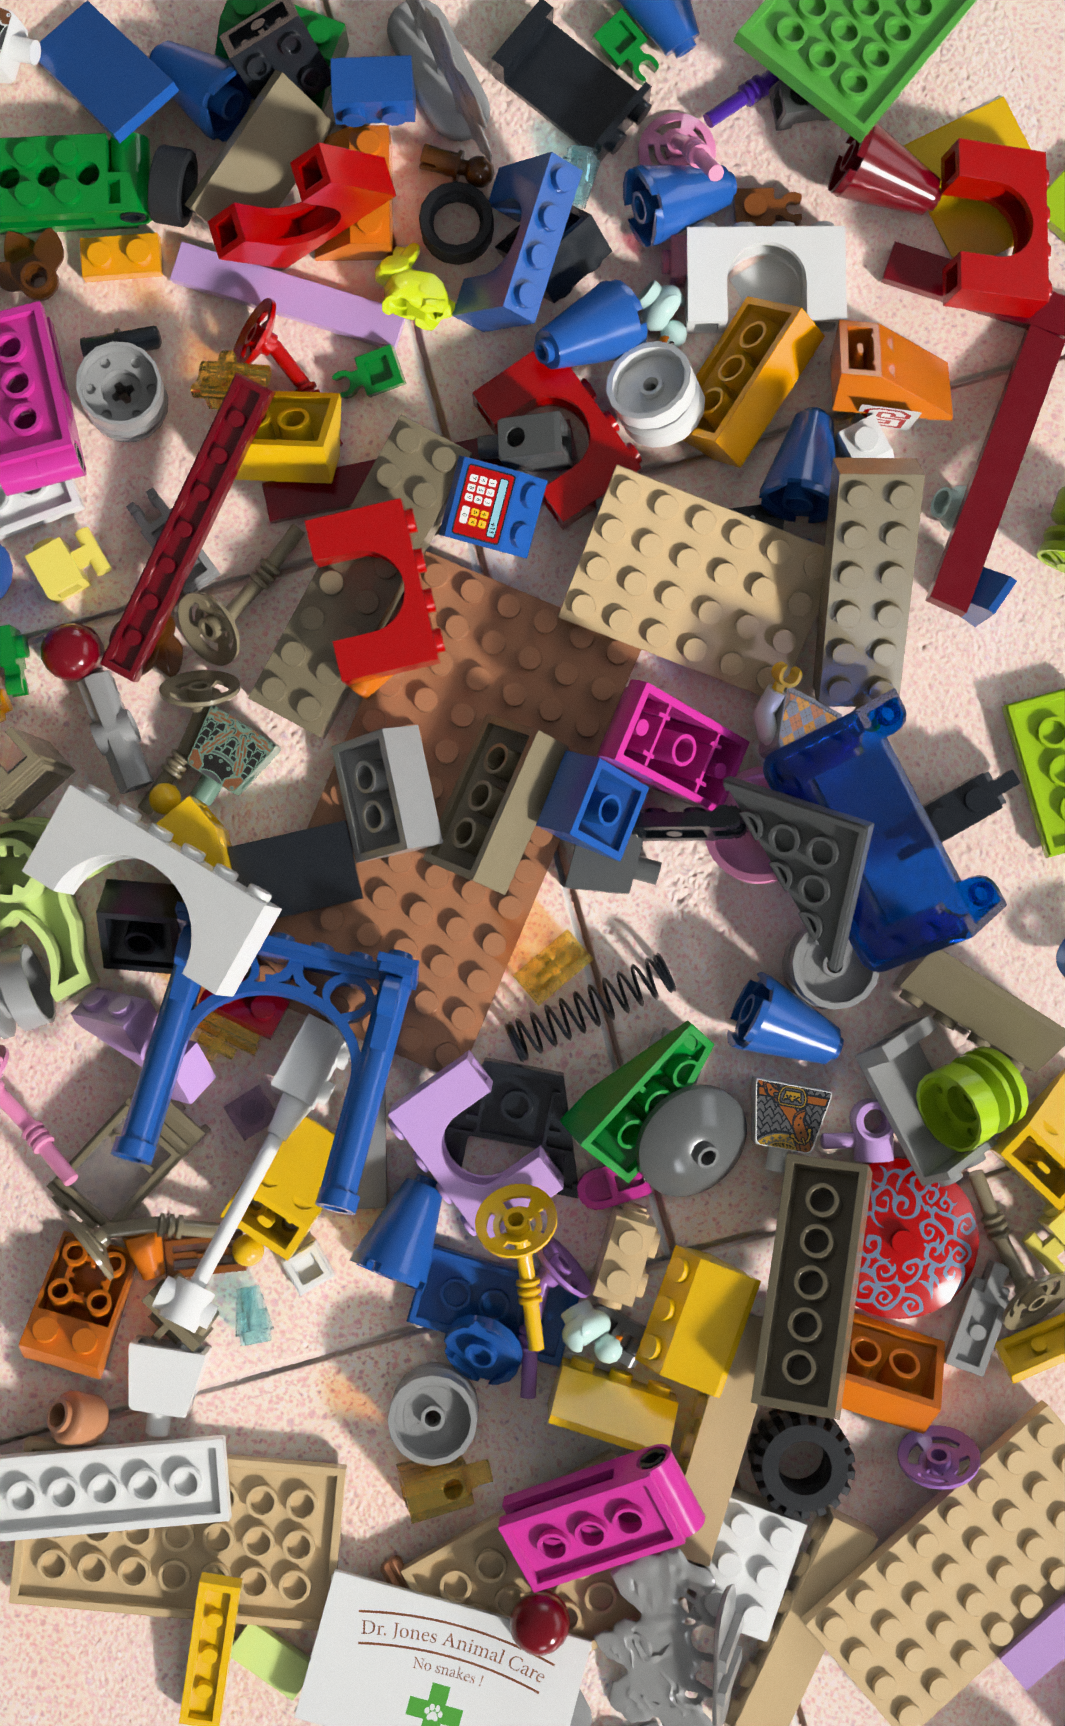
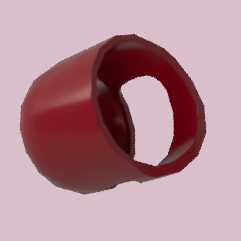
M79 623L60 624L50 629L44 636L40 647L41 660L45 668L57 678L70 682H79L84 677L98 673L102 668L100 662L105 653L104 645L97 632L91 627Z
M545 1589L536 1593L533 1591L526 1593L517 1600L510 1615L509 1628L512 1639L521 1650L530 1655L544 1656L556 1651L564 1643L570 1628L568 1609L560 1596Z

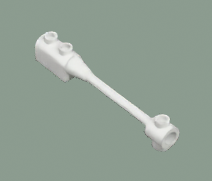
M311 1014L307 1015L270 1084L271 1091L280 1095L281 1098L267 1131L269 1134L190 1281L180 1276L177 1279L168 1276L164 1281L152 1307L160 1310L158 1315L193 1333L196 1332L199 1326L205 1329L209 1327L219 1307L211 1303L215 1294L205 1289L211 1275L282 1142L288 1139L310 1110H314L317 1103L323 1106L327 1104L336 1084L329 1081L335 1068L337 1067L344 1071L350 1060L347 1045L335 1026Z

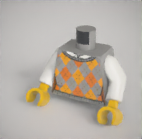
M780 661L775 663L771 670L775 682L773 685L769 684L754 710L753 717L757 737L760 740L758 752L762 758L777 765L772 782L780 788L792 790L796 787L799 776L806 779L817 773H826L844 760L863 740L861 735L864 731L875 732L881 728L883 717L877 715L870 724L865 725L864 718L872 708L862 706L855 712L854 726H848L851 719L793 688L802 679V671L798 667H792L790 674L783 679V674L788 665Z

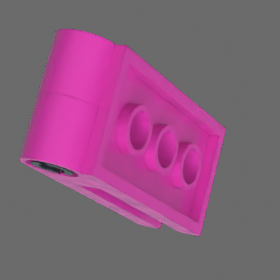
M40 301L0 311V484L4 493L7 496L86 476V465L53 322L50 317H46L45 309Z
M656 1444L504 1496L502 1507L506 1515L500 1517L498 1529L531 1589L536 1593L685 1544L686 1538L695 1534L703 1526L705 1514L670 1447L666 1444Z

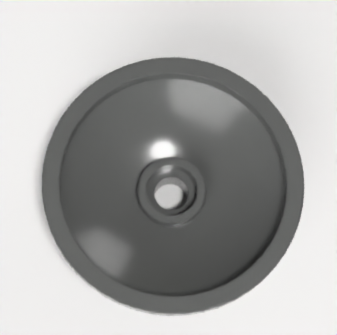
M692 1085L671 1093L651 1110L640 1128L635 1154L641 1175L655 1190L668 1196H692L712 1188L730 1173L743 1152L747 1137V1122L744 1111L733 1096L725 1090L712 1085Z

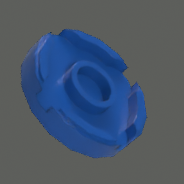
M466 1315L457 1318L445 1335L444 1342L447 1347L444 1351L447 1359L458 1372L470 1380L479 1382V1379L482 1378L490 1380L489 1385H500L509 1382L517 1374L521 1366L523 1351L520 1341L510 1329L496 1320L481 1315Z

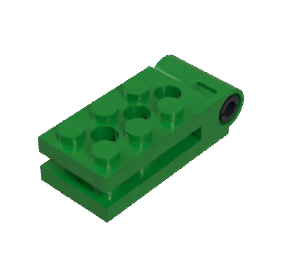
M134 132L121 143L117 142L112 136L109 140L106 133L0 138V235H6L8 231L19 234L42 233L48 228H52L55 232L139 228V225L150 223L152 219L148 210V180L151 167L149 138Z

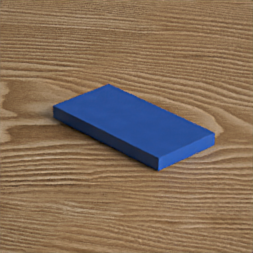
M88 0L39 42L41 56L38 64L119 143L125 140L179 92L174 81Z
M434 1244L426 1288L424 1292L415 1290L406 1322L447 1333L449 1327L457 1318L466 1315H481L500 1322L510 1329L519 1340V1335L522 1334L519 1332V1326L524 1324L523 1305L518 1303V1298L522 1297L517 1294V1289L521 1288L516 1286V1280L519 1279L518 1268ZM559 1284L549 1289L541 1318L544 1349L538 1352V1361L560 1367L566 1347L562 1338L565 1323L561 1314L577 1304L580 1299L579 1296L568 1292ZM570 1284L574 1289L577 1290V1286Z

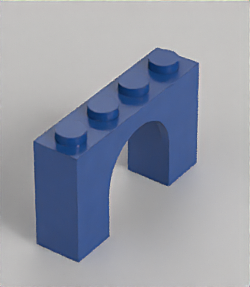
M553 152L499 167L488 201L491 203L492 208L516 222H520V227L508 254L494 270L483 275L463 279L452 314L453 317L481 332L535 324L583 172L581 169Z

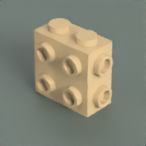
M628 1201L623 1203V1207L619 1205L612 1206L591 1275L592 1294L599 1297L598 1303L612 1309L621 1310L622 1304L633 1307L635 1297H643L649 1274L645 1273L647 1257L654 1259L658 1250L661 1235L657 1234L658 1228H656L652 1216L646 1212L647 1208L642 1205Z

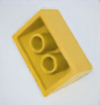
M225 389V392H224L223 398H222V400H221V403H222V401H223V399H224V397H225L226 392H227L228 389ZM274 391L276 393L234 480L332 484L340 457V393Z
M675 1245L635 1360L663 1377L720 1398L761 1280L710 1253Z
M572 1355L571 1359L562 1357L547 1402L548 1423L633 1451L656 1444L671 1446L679 1404L676 1393L671 1392L672 1387L656 1380H649L648 1384L633 1380V1374L620 1368L611 1367L609 1372L594 1367V1361L583 1356Z

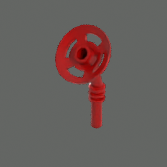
M271 298L264 299L249 316L238 336L231 356V368L240 372L252 364L260 354L265 356L270 354L295 386L296 392H320L319 389L315 390L317 387L314 381L310 382L283 344L277 340L278 335L272 332L276 319V302ZM268 315L267 320L263 322L262 325H259L262 322V320Z

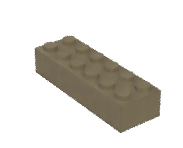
M833 458L812 684L816 700L827 707L899 706L925 473L917 458Z
M787 1153L751 1403L840 1420L873 1175L869 1165Z

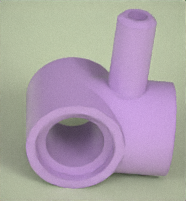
M865 1098L858 1101L852 1107L849 1119L853 1132L823 1133L821 1135L820 1141L823 1149H853L854 1161L872 1163L894 1161V1131L876 1099ZM871 1110H879L882 1116L881 1124L874 1130H867L864 1126L865 1115Z

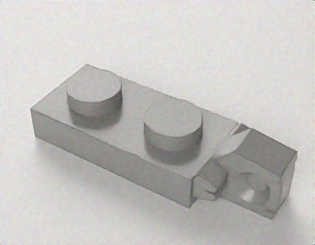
M988 1259L982 1277L974 1276L971 1285L968 1286L945 1350V1364L984 1377L1003 1324L1002 1314L1010 1302L1008 1300L1010 1289L1003 1287L1009 1272V1268L1004 1264Z

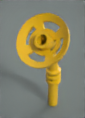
M512 1184L494 1191L482 1202L476 1214L475 1229L479 1241L489 1252L503 1258H516L519 1272L516 1286L521 1287L517 1289V1294L522 1296L518 1298V1303L523 1305L528 1350L540 1351L544 1349L539 1303L543 1300L542 1295H538L541 1293V1286H537L540 1284V1278L535 1276L532 1254L542 1249L552 1238L557 1226V1211L554 1202L545 1191L528 1184ZM516 1198L531 1200L528 1208L517 1206L507 1210L503 1203ZM544 1209L547 1214V1226L544 1233H541L542 1218L540 1212ZM491 1214L495 1216L493 1221L495 1237L492 1238L489 1237L487 1232V1224ZM533 1218L536 1220L534 1231H532L530 1221ZM502 1221H504V1225L507 1231L503 1234H501L500 1232V1225ZM507 1244H512L515 1250L505 1249L504 1247Z

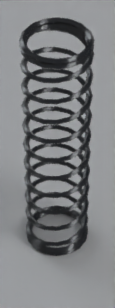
M653 954V960L648 957L645 959L651 985L641 970L635 964H631V974L637 993L626 976L621 971H617L616 978L623 1001L607 978H602V986L609 1009L595 987L588 984L587 990L595 1016L582 996L577 991H574L573 998L581 1024L563 998H559V1006L567 1032L551 1007L545 1004L544 1011L553 1040L535 1012L530 1011V1019L539 1047L519 1018L515 1019L519 1036L512 1022L505 1023L504 1027L519 1060L524 1062V1060L527 1061L529 1058L522 1030L535 1050L540 1054L543 1053V1045L536 1022L551 1045L557 1047V1037L550 1014L563 1035L571 1041L572 1033L564 1007L579 1030L584 1034L586 1033L587 1029L578 999L594 1024L600 1027L601 1020L592 991L608 1016L615 1020V1012L606 984L626 1013L629 1014L630 1008L621 978L638 1004L643 1007L644 1000L635 970L654 999L658 1000L659 995L649 963L662 980L668 992H676V985L661 954Z

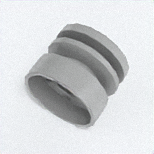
M112 341L95 347L83 358L76 375V391L90 421L104 436L117 442L134 443L149 438L162 426L168 413V394L156 362L144 349L129 342ZM125 392L132 399L128 404H125L119 397Z
M21 944L0 952V1038L8 1039L14 1037L16 1023L26 1032L54 1022L56 1017L54 998L50 993L47 975L34 951L27 944Z

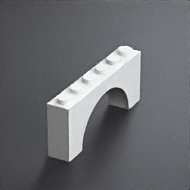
M88 784L86 789L69 785L22 871L52 891L74 895L87 877L107 864L126 859H140L153 865L175 885L189 913L192 933L191 948L182 974L215 995L233 997L282 910L270 902L272 894L252 883L249 884L248 888L236 881L239 876L238 873L220 863H216L215 867L203 861L206 857L204 852L187 843H184L182 847L171 841L174 836L173 833L154 823H151L150 827L139 821L142 814L121 803L117 808L108 802L110 795L98 787Z

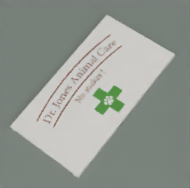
M335 1569L331 1575L330 1589L299 1702L294 1709V1718L321 1726H570L588 1655L592 1650V1640L568 1633L564 1643L553 1653L544 1656L530 1655L521 1650L512 1639L509 1628L510 1617Z

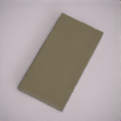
M275 70L185 203V206L205 223L234 202L263 208H279L296 183L290 162L318 142L323 143L336 123L283 72Z

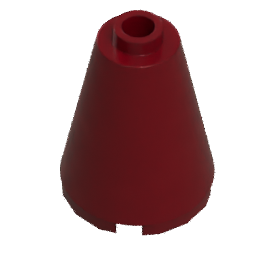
M877 123L861 143L849 135L846 143L850 146L844 156H838L830 176L828 190L831 191V194L839 198L920 216L927 210L932 212L936 208L942 197L941 179Z

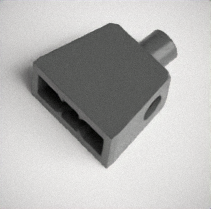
M560 411L501 418L497 423L498 434L478 436L477 445L480 460L500 459L505 468L520 472L570 470L573 467L571 429Z
M633 834L629 838L620 862L575 845L564 888L628 895L633 879L656 885L662 862L641 857L640 852L644 840Z

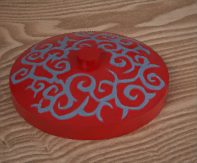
M894 1157V1161L863 1163L869 1165L873 1175L855 1306L873 1315L890 1319L916 1318L934 1312L950 1302L961 1291L974 1269L979 1249V1230L973 1207L966 1194L956 1182L945 1187H941L939 1182L922 1186L907 1157Z

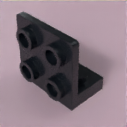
M275 0L219 36L229 59L255 99L275 70L283 72L309 98L331 85V69L303 23L292 0Z

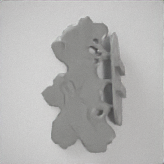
M403 1L394 8L388 18L387 35L396 56H412L417 100L439 135L449 140L460 142L473 139L480 152L491 163V148L484 133L491 111L488 97L451 25L438 5L431 1Z
M667 1549L662 1551L660 1555L651 1554L633 1560L630 1563L621 1564L613 1569L611 1576L620 1594L639 1610L641 1618L637 1622L627 1618L621 1619L614 1624L613 1631L604 1630L593 1635L604 1655L608 1659L624 1665L628 1670L620 1679L612 1681L609 1697L611 1706L617 1712H621L630 1723L646 1722L655 1716L659 1718L663 1726H723L729 1708L732 1687L742 1661V1646L737 1645L743 1629L744 1614L736 1612L735 1585L730 1584L725 1588L720 1600L717 1616L714 1617L705 1608L701 1598L712 1592L715 1587V1578L706 1568L689 1563L681 1549ZM687 1589L694 1590L697 1594V1599L692 1598L687 1593ZM684 1597L696 1606L694 1607V1612L700 1613V1616H695L684 1610L679 1604V1598ZM687 1618L696 1621L693 1625H686L684 1622ZM706 1625L715 1629L714 1655L700 1652L693 1646L691 1634L696 1627ZM704 1662L713 1663V1690L696 1680L695 1674L701 1669V1664ZM691 1691L698 1694L696 1698H689L685 1695V1692ZM709 1698H713L712 1721L704 1713L702 1703Z

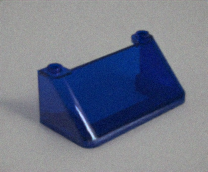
M895 687L774 750L766 756L763 762V773L770 789L874 823L848 939L861 963L869 970L878 973L888 971L974 937L1007 906L999 887L989 877L974 875L963 880L960 879L887 737L903 727L907 714Z

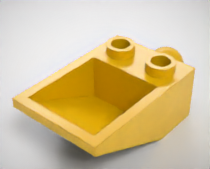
M160 783L154 786L149 793V804L156 813L165 815L156 824L174 834L171 841L181 847L184 843H187L206 854L203 861L215 867L216 863H220L232 869L227 847L232 846L229 832L207 805L191 796H188L181 802V794L172 784Z
M307 1115L288 1139L282 1142L253 1197L254 1201H259L263 1206L256 1207L251 1200L237 1227L246 1234L239 1236L234 1241L232 1255L234 1260L242 1266L257 1264L264 1255V1246L288 1261L299 1248L323 1208L315 1205L319 1187H321L335 1133ZM240 1186L232 1196L231 1200L223 1210L220 1217L224 1218ZM285 1219L287 1220L286 1222L294 1224L297 1228H288L285 1225Z

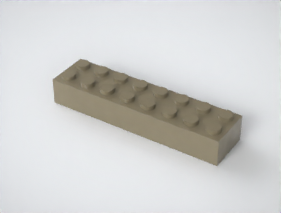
M401 414L349 510L401 498L405 509L413 508L418 528V532L411 534L414 549L422 548L423 554H425L442 523L459 455L473 459L472 452ZM362 557L318 567L248 699L325 739L351 691V688L341 681L332 641L374 632L387 625L404 593V583L399 571L390 563L374 557Z

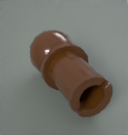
M427 143L424 144L419 169L452 177L453 182L458 181L460 175H462L474 187L484 188L492 182L495 173L494 165L484 156H474L469 160H465V151L459 150L457 153Z

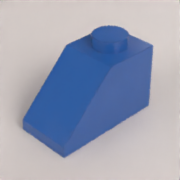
M983 567L968 611L961 618L974 627L983 623L996 613L1017 580L1006 574Z

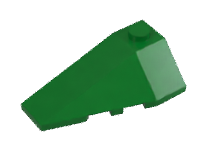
M685 1021L587 1090L560 1119V1122L581 1147L629 1183L640 1172L636 1162L635 1149L637 1137L644 1120L651 1110L665 1097L679 1089L694 1084L715 1044L691 1022Z

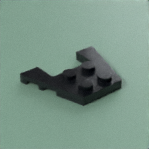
M485 1057L481 1066L493 1081L491 1092L454 1117L446 1127L445 1143L450 1156L462 1168L469 1136L535 1149L541 1145L545 1151L550 1153V1159L564 1176L563 1189L557 1195L578 1199V1176L573 1138L560 1122V1119L569 1111L564 1072Z

